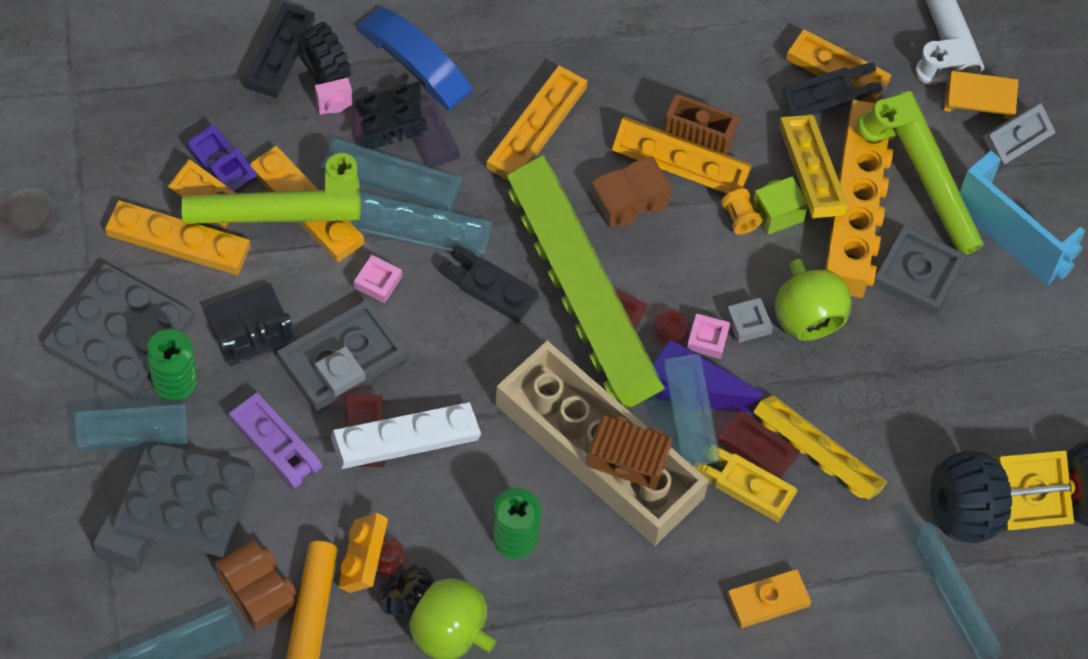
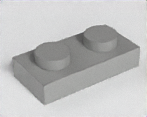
M1038 103L983 135V138L989 150L1001 159L1000 166L1012 161L1056 132L1042 103Z

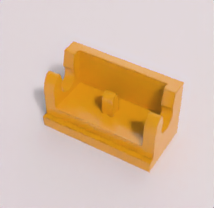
M951 71L945 86L944 111L951 112L952 109L959 108L1004 114V119H1011L1016 114L1019 79Z

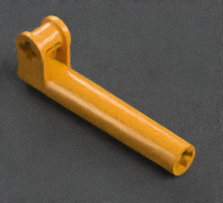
M313 541L308 544L286 659L320 658L338 550L331 543Z

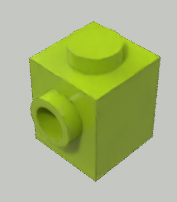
M793 177L770 181L763 188L755 190L752 203L754 211L759 213L763 219L761 226L766 235L803 222L808 207L801 187H798Z

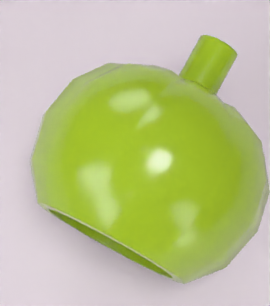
M802 259L792 261L789 266L793 277L777 290L774 301L776 320L783 330L798 340L810 341L825 337L844 326L849 318L852 306L850 289L845 281L830 270L814 269L806 271ZM830 318L827 327H821L819 331L812 330L809 332L806 330L810 325L816 327L819 323H825Z
M456 578L437 580L433 583L419 601L409 624L414 644L426 656L433 659H458L466 654L474 644L490 653L497 641L483 632L488 612L484 595L472 583Z

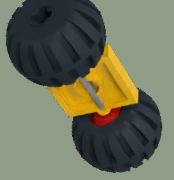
M1088 440L1077 444L1067 453L1066 451L991 457L981 452L963 451L947 457L934 470L930 484L931 508L934 512L933 516L936 523L948 537L967 543L986 541L1001 531L1074 524V520L1083 526H1088Z

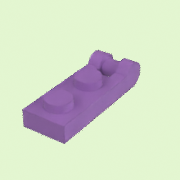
M258 392L229 413L230 421L280 474L290 489L294 490L300 486L302 479L309 473L314 475L322 469V464L317 456ZM296 455L301 462L292 467L287 461Z

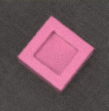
M348 78L315 85L316 106L319 115L339 113L352 107V88Z
M371 255L354 280V288L385 304L401 280L402 270Z
M696 314L687 349L691 352L721 359L731 322Z

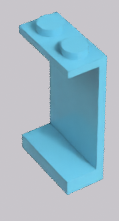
M992 151L988 152L967 171L960 190V194L973 222L1046 286L1057 277L1060 280L1064 279L1075 266L1072 260L1077 257L1083 248L1080 242L1085 234V230L1079 227L1061 243L992 184L1001 159Z

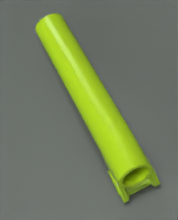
M912 91L903 92L894 97L877 101L872 111L864 113L857 121L858 131L862 137L868 141L877 142L899 135L955 250L969 255L982 248L984 243Z
M338 153L331 156L325 166V190L182 196L183 223L360 220L361 198L356 160L353 156L346 153Z

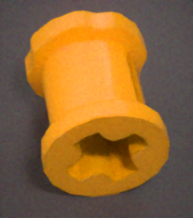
M737 189L722 198L721 205L730 214L733 221L732 229L735 234H746L760 226L763 219L759 213L754 211L750 203L748 189Z

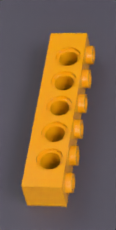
M853 99L847 119L838 178L848 203L847 215L833 216L825 270H830L839 275L849 287L852 297L863 298L866 287H873L877 266L871 265L872 256L877 257L880 247L881 236L875 235L876 226L881 227L883 223L885 207L879 206L880 197L886 198L889 178L883 177L884 169H890L893 149H889L887 146L888 140L894 141V137L877 142L866 141L858 131L857 121L861 115L872 111L875 103ZM861 168H867V169H869L870 171H865V170H863V169H861ZM856 196L863 197L866 200L858 199ZM852 225L859 226L862 229H855ZM847 255H854L858 259L849 258Z

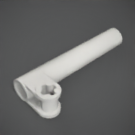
M926 0L941 41H932L924 46L922 52L923 59L917 63L915 68L918 79L925 84L935 85L947 82L951 71L981 74L984 70V64L957 0Z

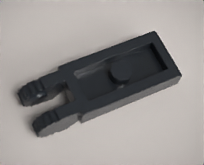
M866 63L850 69L845 67L782 88L790 115H816L851 104L853 99L857 100L881 92L883 88L880 82L869 83L854 89L851 79L871 75L877 70L875 63Z
M461 245L455 246L451 251V255L456 261L470 269V271L465 274L460 267L453 265L449 261H443L438 268L444 277L460 286V290L516 323L521 322L538 299L539 291L480 257L478 259L472 251L465 249Z

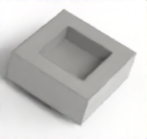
M761 298L727 307L726 314L729 322H731L730 324L738 343L772 333L773 326Z
M346 346L315 363L316 372L334 397L366 380L365 372Z

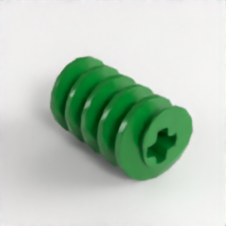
M176 329L159 331L147 343V360L152 386L155 393L161 399L179 401L187 398L197 385L198 374L193 346L190 339L181 331Z
M511 488L503 491L494 503L493 540L496 550L502 556L510 559H521L529 556L535 550L539 541L541 505L537 497L530 491L522 488Z

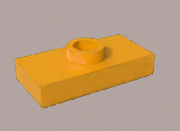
M188 159L168 185L169 189L181 198L184 195L236 193L190 159ZM229 223L217 224L225 229Z
M798 569L729 590L727 593L740 629L808 608L811 605L810 597Z

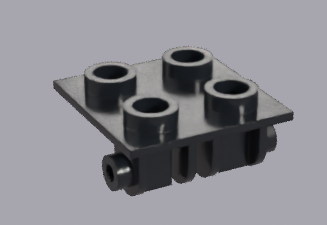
M420 81L411 84H400L394 89L377 94L370 93L355 100L356 142L360 141L362 149L369 148V150H374L375 148L386 146L387 142L389 145L394 144L392 131L395 132L398 141L401 142L403 141V133L406 139L422 136L423 131L428 130L425 117H422Z
M271 283L204 307L230 367L283 348L296 341V337L291 329L292 321L288 313H284Z

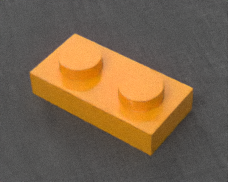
M374 513L354 520L349 530V544L345 559L341 564V577L338 588L352 593L373 587L388 518L379 513Z

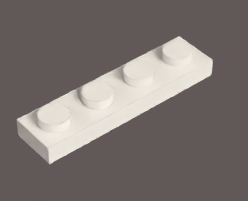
M469 402L333 430L331 439L340 467L345 469L478 441L481 432Z

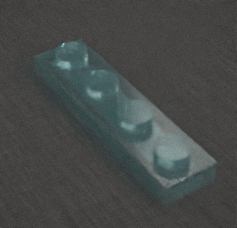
M360 192L361 219L349 221L357 230L450 251L455 246L461 245L465 249L472 251L475 256L485 257L493 222Z

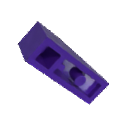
M669 340L653 364L665 387L664 390L653 395L661 401H669L677 406L755 414L754 410L762 400L764 392L672 340Z

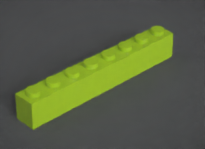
M542 155L508 174L507 177L513 187L508 190V193L517 209L523 207L526 214L521 216V219L530 235L536 233L539 241L534 243L540 257L544 262L549 260L553 267L548 270L551 280L557 289L563 287L566 296L562 297L561 300L571 317L576 314L580 323L575 325V328L585 345L590 342L594 351L589 356L599 373L605 372L608 380L603 382L607 392L616 400L619 399L628 410L664 390L665 387L554 170L545 157Z

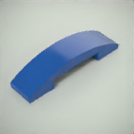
M379 7L356 25V29L378 49L384 46L425 82V91L448 111L473 92V87L451 59L429 37L400 15L386 8Z

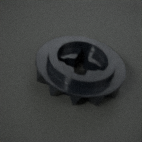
M416 564L411 565L407 570L401 567L398 573L388 575V581L379 585L380 592L376 599L380 608L386 614H405L417 607L425 592L434 583V579L426 567L419 568Z

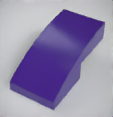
M215 124L189 140L185 145L205 171L234 192L257 177L256 172L240 150L232 148Z

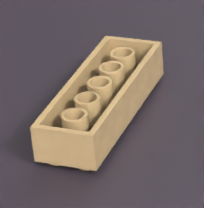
M548 340L497 386L496 406L654 546L705 498L709 480L672 448L656 490L586 466L587 453L602 415H606L609 418L611 416L624 417L631 422V425L642 427L644 430L648 427Z

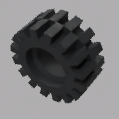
M321 22L297 34V44L300 46V53L303 54L302 59L304 63H307L308 71L310 74H313L316 82L323 84L350 77L351 66L347 61V53L343 51L342 43H339L338 36L335 32H332V28L329 25L327 26V23Z

